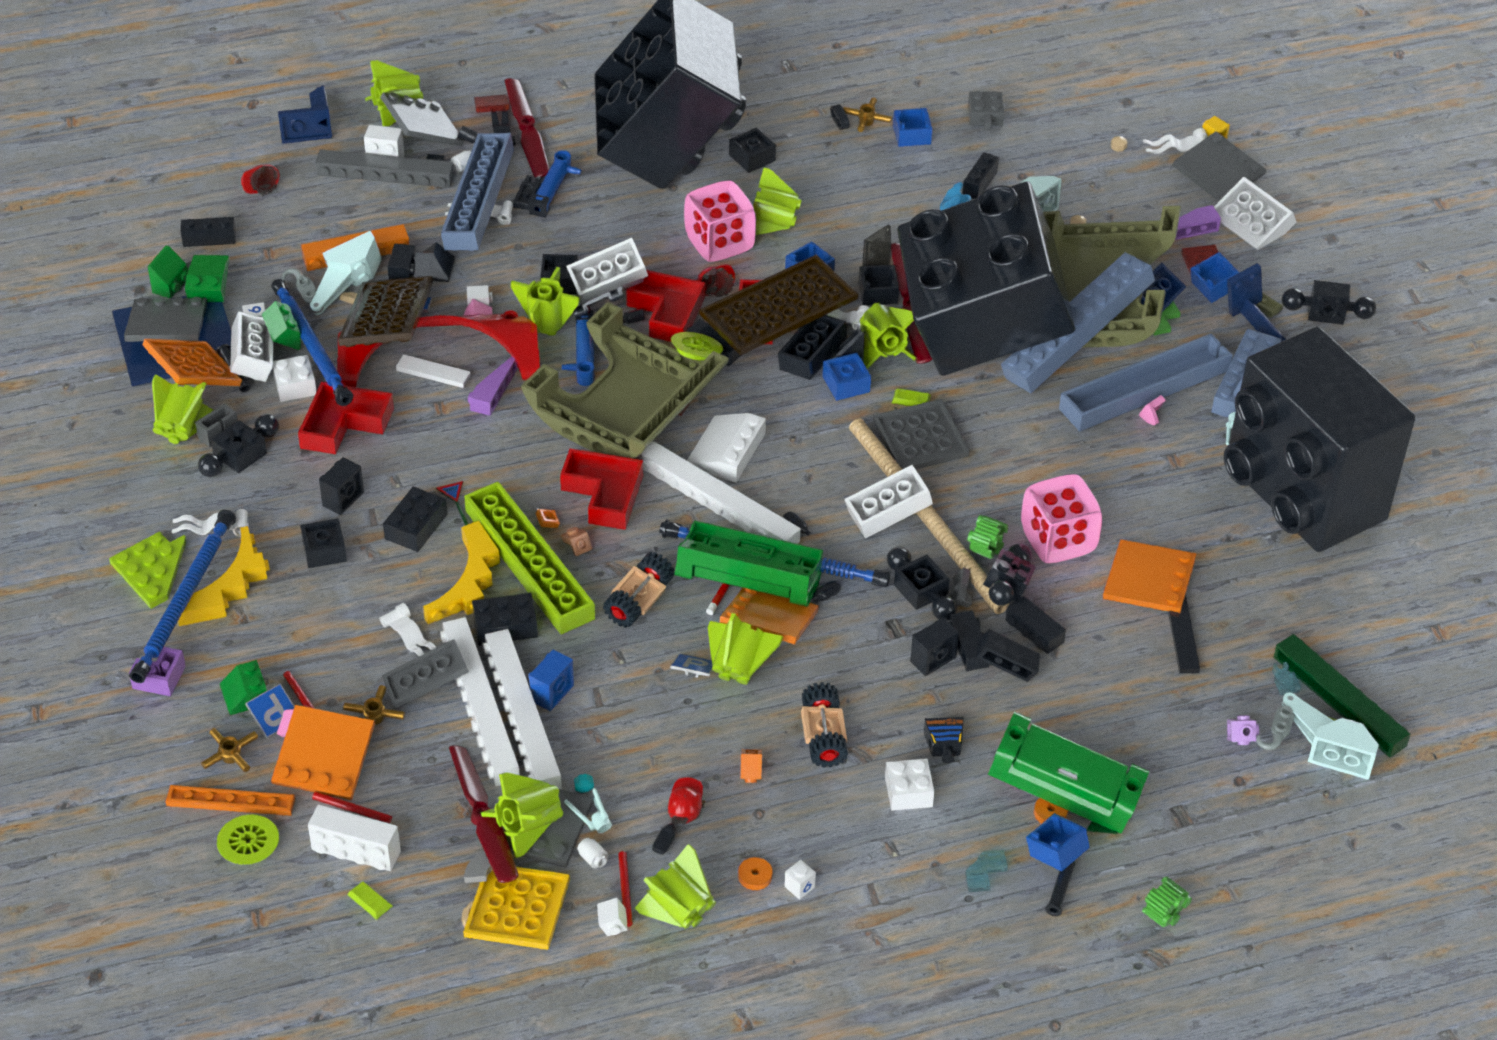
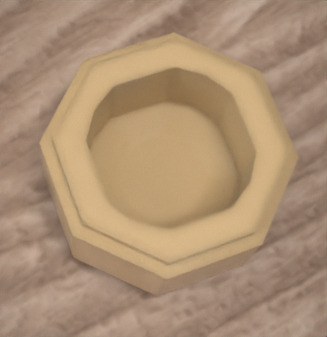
M1117 136L1111 140V148L1113 150L1121 152L1127 148L1128 142L1126 138Z
M1075 215L1071 217L1070 224H1085L1087 219L1083 216Z

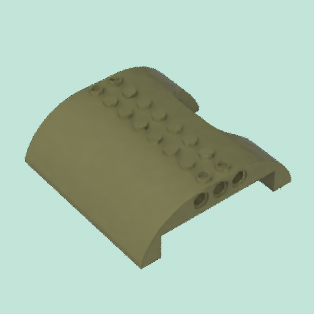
M1163 206L1160 220L1085 224H1064L1060 211H1043L1055 240L1069 302L1125 252L1151 265L1153 261L1165 253L1174 243L1181 206ZM1147 290L1144 305L1141 304V293L1083 347L1127 346L1149 338L1159 327L1165 290Z
M607 302L587 321V327L595 343L606 356L609 362L608 368L581 394H571L559 387V372L545 364L521 385V388L536 414L561 436L596 453L633 459L639 456L727 365L729 358L715 351L703 362L687 358L676 349L623 325L622 308Z

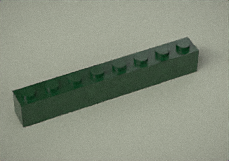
M1292 634L1276 644L1273 658L1344 719L1363 724L1378 743V748L1389 758L1407 747L1411 733L1395 721L1390 714L1382 710L1376 702L1372 701L1360 689L1354 686L1345 676L1334 669L1331 664L1320 657L1317 652L1307 646L1303 640Z

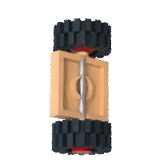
M657 552L647 553L638 563V567L633 566L612 590V594L603 604V609H605V614H609L608 618L613 619V623L616 624L617 622L618 626L621 627L623 625L624 628L630 627L640 614L644 616L665 592L666 585L674 577L675 572H673L674 567H671L672 563H668L667 558H662V554L658 555Z
M820 682V685L813 683V687L811 685L807 686L808 689H804L802 693L803 707L801 716L805 743L809 744L813 764L816 763V766L819 767L821 765L823 768L828 765L830 768L833 764L838 766L839 762L843 763L848 755L843 710L839 708L838 690L834 685L831 686L830 683L824 685V682Z

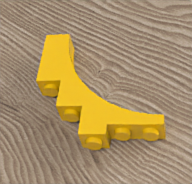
M479 521L461 527L462 541L469 554L467 565L460 579L447 593L423 606L424 619L427 624L439 621L463 610L467 615L472 614V601L484 599V594L481 590L493 586L492 573L489 568L500 564L499 550Z
M248 526L240 527V548L231 566L212 584L193 593L178 620L179 626L227 617L225 609L229 608V601L247 598L246 590L249 589L250 582L267 579L266 571H270L268 559L264 560L262 552L258 553L257 547L252 546L256 543L254 534L249 533Z

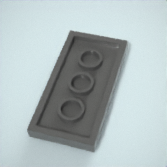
M455 639L383 674L382 678L391 701L397 709L469 671Z

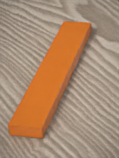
M170 785L166 798V806L286 816L292 815L295 803V795L178 785Z

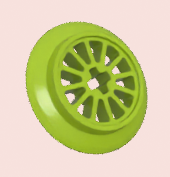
M680 332L671 337V342L677 351L690 359L704 361L713 351L719 354L723 351L722 345L717 340L703 334Z
M254 814L242 815L230 820L221 828L217 836V848L220 854L226 860L242 865L254 864L266 859L274 852L279 842V832L276 825L268 818Z

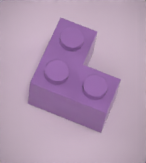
M163 647L156 662L152 661L151 670L143 683H136L131 680L132 689L171 697L186 667L183 651ZM136 658L131 670L133 669L136 663L138 664L140 660L139 658Z

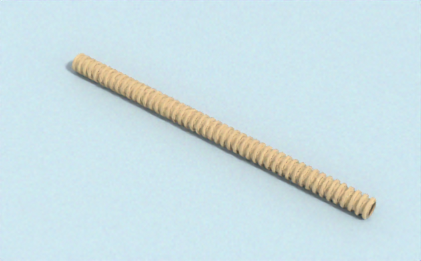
M855 419L850 424V431L887 477L902 470L863 419ZM932 505L916 512L918 517L921 518L922 522L936 537L937 541H939L949 556L952 557L956 565L960 569L964 567L970 570L969 579L971 584L974 585L975 589H977L987 604L990 605L994 613L1001 614L1006 611L1009 604L999 606L990 600L989 588L983 585L987 577L986 573L980 568L967 549L964 548L963 544H961L960 540H958L948 525L945 524L935 509H933Z

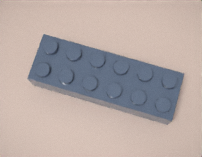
M1246 330L1214 396L1211 413L1228 418L1232 412H1236L1233 392L1243 378L1247 358L1280 343L1282 339L1255 330Z

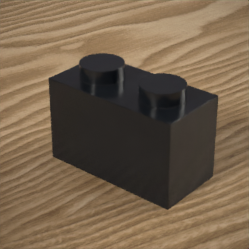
M394 244L387 266L389 280L411 278V275H414L415 245Z

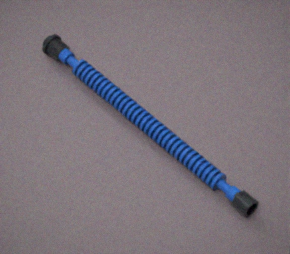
M282 279L274 280L271 284L272 290L276 296H279L281 303H285L291 308V313L300 331V337L327 384L333 388L336 403L340 406L349 405L354 398L352 391L341 383L339 373L294 297L289 294V289Z
M219 511L214 524V533L207 536L144 647L145 656H142L138 664L136 663L131 670L129 677L132 681L143 683L151 670L152 658H157L218 551L222 543L220 537L235 524L237 518L232 511Z
M666 519L665 522L661 523L659 533H662V538L678 539L679 537L685 539L690 530L687 527L681 526L682 524L670 522L669 519ZM822 558L821 573H824L826 570V574H835V576L840 574L842 578L845 575L847 579L850 576L851 580L854 579V576L864 578V581L872 582L871 584L888 587L890 572L877 569L875 571L868 569L866 571L856 569L857 565L855 564L853 566L851 563L847 565L846 562L842 564V561H838L837 564V560H833L832 563V559H829L827 562V558Z

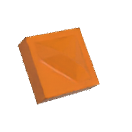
M537 509L535 514L541 527H559L560 522L555 510Z

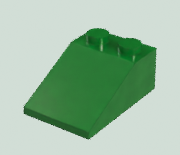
M193 255L186 276L185 292L187 298L200 297L207 298V302H224L229 255Z

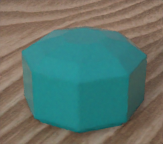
M580 774L574 778L575 791L579 793L590 792L594 788L593 776Z

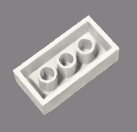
M632 238L566 266L582 303L648 276Z
M238 311L231 329L230 372L266 382L273 366L272 338L263 318Z
M913 465L845 499L848 512L864 538L933 504L928 488Z
M322 805L316 807L308 823L312 850L321 854L325 853L339 859L354 861L357 864L373 866L379 870L392 871L401 852L398 826Z

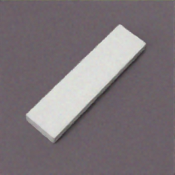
M404 354L396 365V371L461 388L465 387L471 377L470 371Z

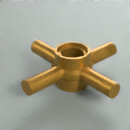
M874 97L870 99L869 104L861 105L860 110L843 107L846 114L859 117L860 124L857 128L859 132H863L865 126L872 125L874 120L891 123L892 116L875 112L877 99Z
M383 685L378 687L375 697L367 699L364 705L345 702L343 706L345 711L363 713L366 719L374 720L375 725L381 723L384 717L404 720L405 712L385 709L382 700L386 687Z
M212 728L209 734L219 744L218 752L202 761V767L207 769L218 761L223 760L227 764L236 763L243 772H248L250 766L240 756L241 748L258 738L257 733L253 731L237 741L232 736L223 737L216 728Z

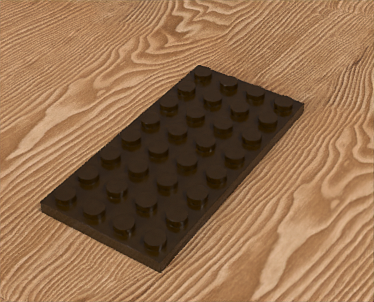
M814 255L699 309V315L741 356L858 300V293L820 257Z
M432 276L362 282L338 338L339 346L353 347L356 344L372 345L378 342L388 344L392 341L407 342L412 340L433 284Z

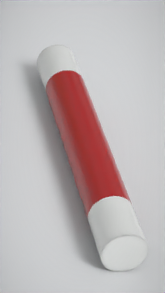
M722 583L706 610L707 614L713 615L728 590L729 584Z

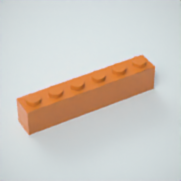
M404 224L371 230L381 256L391 254L394 244L409 245V237ZM366 232L302 244V257L307 271L326 268L327 264L322 253Z

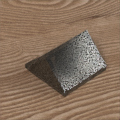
M889 224L864 240L862 266L890 265L891 226Z

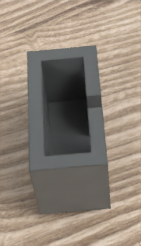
M223 404L195 422L198 438L211 447L212 438L238 421L237 413L226 404Z

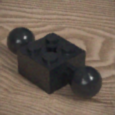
M1314 280L1311 296H1304L1303 292L1297 288H1289L1282 295V304L1288 310L1294 311L1300 309L1303 305L1308 306L1309 321L1344 325L1347 311H1353L1360 319H1369L1376 312V303L1369 297H1360L1355 302L1349 301L1350 284Z
M262 414L256 419L255 428L253 429L238 420L211 439L213 453L204 454L198 461L200 473L206 477L217 476L222 470L223 462L237 473H240L266 455L267 450L264 437H272L277 433L279 429L277 418L272 414Z
M1014 544L1008 551L1001 549L983 583L984 586L989 588V598L994 604L1004 606L1012 600H1018L1028 586L1036 567L1030 563L1032 555L1026 545Z
M901 546L892 548L887 554V563L891 569L895 570L894 586L916 610L932 603L933 615L939 620L944 617L948 621L950 614L957 612V604L954 599L946 596L949 592L950 578L927 554L911 562V554L906 548Z

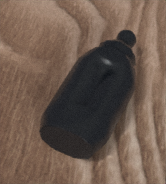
M789 511L783 515L782 518L801 528V534H806L807 536L811 534L808 531L806 522L797 514Z
M836 581L828 582L815 590L810 602L824 601L841 590V586Z
M672 820V823L667 824L660 830L652 845V850L655 853L663 855L667 852L675 838V824L677 823L675 820Z

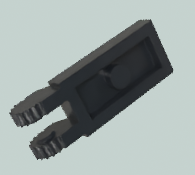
M531 175L526 176L515 196L513 208L529 210L528 201L532 194H536L542 183L541 177H537L535 182L532 183Z

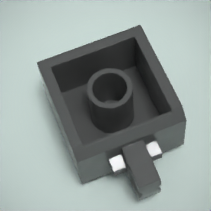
M969 91V126H984V131H991V126H1003L1004 105L1002 92Z

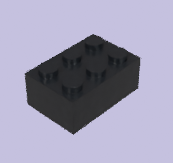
M413 486L384 521L385 540L419 552L448 515L446 499Z
M531 593L472 601L479 646L486 643L485 634L506 629L509 630L512 641L538 638L537 619Z

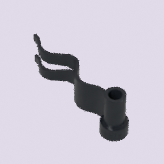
M507 106L502 108L501 125L499 124L496 110L490 107L494 133H511ZM511 136L513 146H516L515 136Z

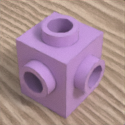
M1238 715L1237 719H1227V740L1238 742V745H1250V741H1256V736L1259 735V725L1256 724V720L1250 719L1249 715Z

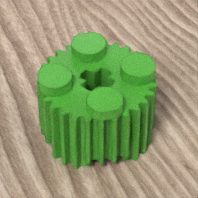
M980 515L977 518L975 530H971L968 534L967 541L971 542L969 549L986 558H994V555H998L1004 547L1002 540L1004 533L1008 532V525L991 517Z
M1166 876L1161 880L1163 882L1162 885L1157 889L1152 888L1145 898L1147 906L1143 907L1142 910L1143 913L1162 927H1166L1169 924L1174 926L1181 917L1179 915L1180 911L1183 908H1187L1192 901L1189 892Z

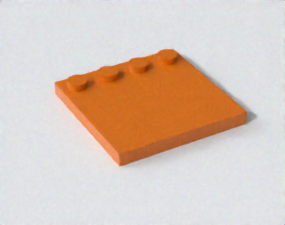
M144 339L142 345L147 349L148 353L157 360V363L179 385H199L202 382H205L206 385H241L242 379L237 374L230 372V366L206 341Z
M1120 539L1104 589L1103 599L1180 613L1197 553Z
M742 588L720 616L719 623L727 624L731 613H734L742 622L751 624V629L756 631L759 628L763 632L783 636L782 641L796 644L818 613L819 605L809 603L808 607L790 603V598Z
M295 705L271 779L272 784L309 792L316 791L325 795L352 800L375 727V721Z

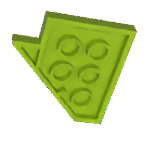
M159 531L110 557L109 561L124 580L152 609L169 599L186 545V537L183 535L169 542Z

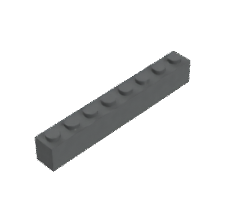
M323 149L319 150L315 161L316 172L319 176L444 188L451 187L454 177L453 162Z

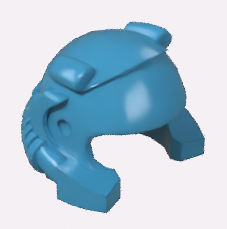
M962 182L956 183L947 191L940 203V210L971 200L970 195L961 194Z

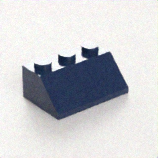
M1161 262L1153 270L1155 281L1142 292L1141 304L1144 305L1147 290H1165L1163 312L1187 286Z

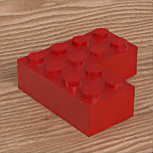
M646 270L648 276L642 278L644 281L626 290L627 306L653 312L649 320V337L671 342V337L674 334L686 332L693 325L699 309L705 300V282Z
M321 382L298 431L300 449L336 454L347 429L383 435L394 410L393 394L344 385V387L352 391L354 398L349 405L340 406L335 401L333 388L327 382Z
M569 448L560 474L561 491L592 496L588 506V524L626 530L643 479V460Z

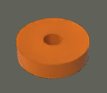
M1041 798L1035 802L1034 816L1041 824L1054 813L1065 819L1067 818L1068 810Z
M748 858L739 866V882L750 890L764 889L772 881V867L769 862L762 858Z

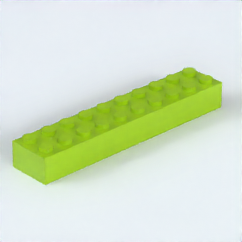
M498 481L464 496L467 514L473 522L479 521L498 548L500 557L527 592L532 594L533 600L560 635L595 620V603Z

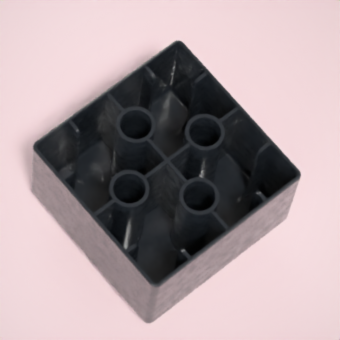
M657 0L594 74L597 155L659 189H665L679 173L683 175L691 174L703 158L705 144L719 129L728 131L734 128L740 121L746 108V98L741 93L739 78L742 56L737 52L734 23L696 0Z
M1025 181L1011 187L995 186L986 190L979 198L944 210H925L917 214L911 221L898 226L897 232L913 320L941 376L1072 334L1075 331V324L1055 240L1030 182Z
M1318 326L1249 356L1246 360L1240 391L1235 397L1236 412L1229 445L1224 451V464L1230 477L1241 486H1250L1272 508L1273 515L1279 526L1287 533L1298 534L1316 552H1322L1386 521L1389 517L1415 422L1414 413Z

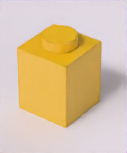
M1213 116L1203 123L1202 128L1205 129L1207 137L1216 131L1224 138H1228L1230 125L1220 118Z

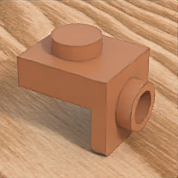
M570 528L561 535L563 542L571 545L575 556L592 550L588 533L580 528Z

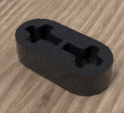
M840 104L832 105L830 113L838 129H848L849 119Z

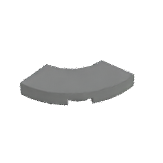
M484 850L477 854L467 865L464 873L465 883L487 881L488 874L493 869Z

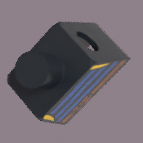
M964 717L925 718L923 732L933 757H942V762L948 764L954 761V756L961 755Z

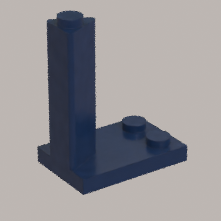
M324 85L317 87L309 93L311 108L278 111L282 144L332 138L329 107Z
M1256 263L1227 279L1229 314L1234 317L1241 313L1257 332L1282 339L1281 342L1287 340L1256 305L1263 301L1261 266Z

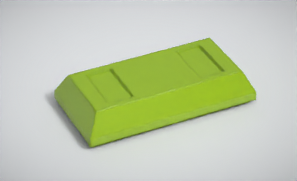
M897 388L895 389L892 403L914 406L930 402L931 395L929 393Z
M364 881L347 894L376 920L393 907Z

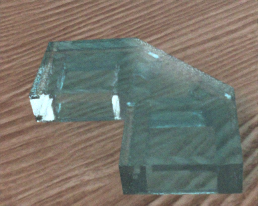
M1004 850L983 851L974 864L967 868L965 877L969 892L990 891L988 873L1007 871L1008 866Z

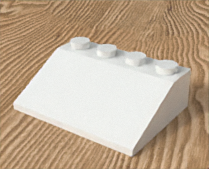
M1245 177L1214 206L1221 217L1220 223L1256 250L1285 235L1297 222L1291 210Z
M750 413L714 416L687 461L710 475L737 483L765 436L766 418Z

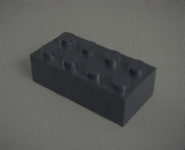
M824 315L801 326L778 352L779 370L811 380L823 366V361L828 360L846 340V321Z

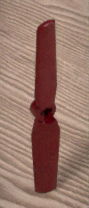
M507 78L504 81L512 113L519 123V129L522 131V148L535 178L544 177L549 171V166L541 135L535 128V119L520 81L514 78Z
M900 243L890 244L893 265H895L899 291L903 297L902 309L912 311ZM913 321L906 329L916 357V363H928L932 361V358Z
M459 745L449 746L464 796L473 808L471 822L476 825V834L499 883L514 881L519 877L503 826L499 827L496 817H483L481 812L491 808L488 807V795L471 757L465 747Z

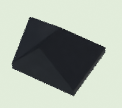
M437 242L423 252H416L414 277L432 276L433 281L449 282L455 256L444 250Z
M861 325L835 351L836 358L858 353L860 358L863 356V327Z

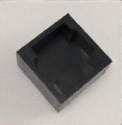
M756 127L729 139V156L749 173L776 161V144Z
M543 254L540 281L541 278H550L556 267H560L559 283L563 288V293L576 294V287L566 266L577 262L578 255Z
M895 265L859 266L858 283L862 305L869 306L875 303H880L881 305L898 304L899 286Z
M344 457L335 462L334 466L319 478L322 506L339 515H342L364 493L361 466Z
M339 518L300 525L308 568L347 562Z
M943 617L918 633H914L912 635L910 662L924 676H927L954 660L957 654L959 632Z

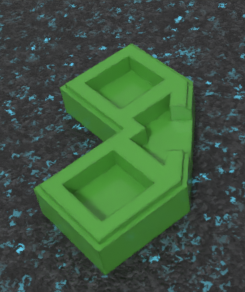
M1174 301L1162 312L1159 327L1153 333L1154 336L1171 332V326L1167 320L1180 317L1181 312Z

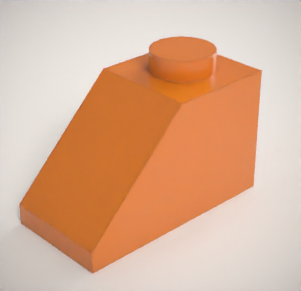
M741 749L740 779H745L747 783H756L757 779H761L762 750Z

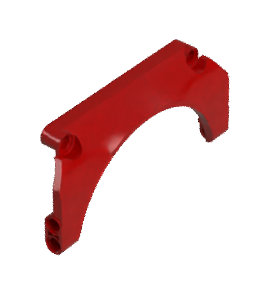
M509 310L504 312V314L436 315L420 317L417 327L462 325L489 335L499 342L515 359L524 381L540 368L537 325L524 316L519 317L515 311ZM338 342L337 372L341 377L343 385L357 387L362 368L372 353L382 343L378 342L372 345L356 344L353 347L339 346Z

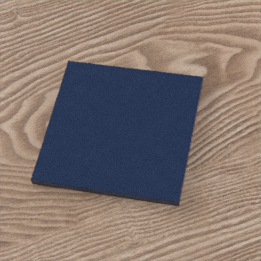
M207 302L198 341H206L215 351L219 346L228 344L231 351V328L223 303ZM132 307L112 310L131 386L151 383L154 375H158L164 380L172 378L157 363V360L148 353L147 349L142 345L144 341L125 342L124 333Z

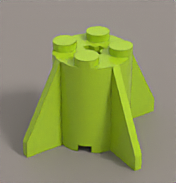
M378 60L370 61L373 74L371 83L374 82V87H370L371 96L366 97L365 101H372L374 106H378L377 110L380 111L382 125L388 127L394 124L396 120L380 98L382 93L392 92L400 96L407 95L414 99H423V93L420 91L419 86L420 77Z
M763 168L758 186L761 191L756 192L753 202L756 217V235L790 229V226L794 227L797 218L794 215L795 209L798 210L800 208L802 200L798 199L799 195L771 169Z
M556 267L550 278H541V281L538 282L532 281L530 284L511 281V289L528 315V319L537 325L538 333L549 336L557 334V331L563 327L580 303L579 297L563 293V288L559 283L560 267Z
M875 303L863 314L859 322L864 332L863 363L865 367L869 368L880 356H896L901 352L913 360L916 359L915 355L907 347L908 333L905 330L914 321L912 311Z
M154 375L152 380L155 413L153 432L168 438V441L173 444H178L179 441H185L197 433L196 421L214 411L203 404L204 399L201 398L206 383L202 382L196 387L186 384L184 387H181L177 383L171 384L160 376Z
M731 613L727 624L710 621L707 629L712 670L719 673L718 677L722 680L730 681L731 678L740 684L747 685L752 674L781 645L783 636L763 632L759 628L755 631L751 629V624L742 622L734 613Z
M504 772L499 774L503 796L498 798L499 802L495 804L494 809L481 812L483 817H496L499 827L503 826L507 830L504 833L511 836L514 856L518 858L525 855L552 822L557 821L558 818L563 816V810L559 799V789L556 785Z
M688 844L679 856L668 864L670 866L668 870L665 871L662 868L655 876L646 877L643 880L650 889L646 890L647 894L635 907L641 915L687 929L691 925L696 927L703 920L701 916L705 911H710L715 906L716 901L710 893L696 850Z

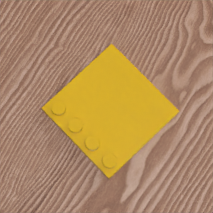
M516 867L519 874L516 880L508 883H499L492 870L488 874L487 881L479 883L463 931L464 937L549 950L570 882V875Z

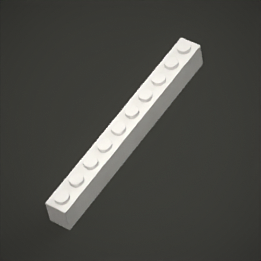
M653 441L638 456L639 460H643V470L696 500L701 505L711 509L714 513L726 518L729 522L741 527L744 531L795 544L800 542L801 528Z
M466 617L443 622V631H440L442 643L455 639L469 672L456 678V683L458 687H462V690H460L463 702H467L466 712L468 717L473 719L471 720L473 732L478 734L476 736L478 747L483 748L481 754L483 762L488 763L489 766L487 767L489 779L493 778L495 786L501 785L499 774L509 772L519 775L517 760Z
M506 629L485 634L486 643H483V650L485 655H489L487 657L489 668L494 669L492 672L494 682L499 683V686H497L500 698H504L502 701L504 711L509 712L510 727L514 726L513 736L515 742L519 741L520 743L518 750L520 756L525 758L523 760L525 771L530 772L529 778L547 782L550 785H556L558 789H562L561 774L510 632Z

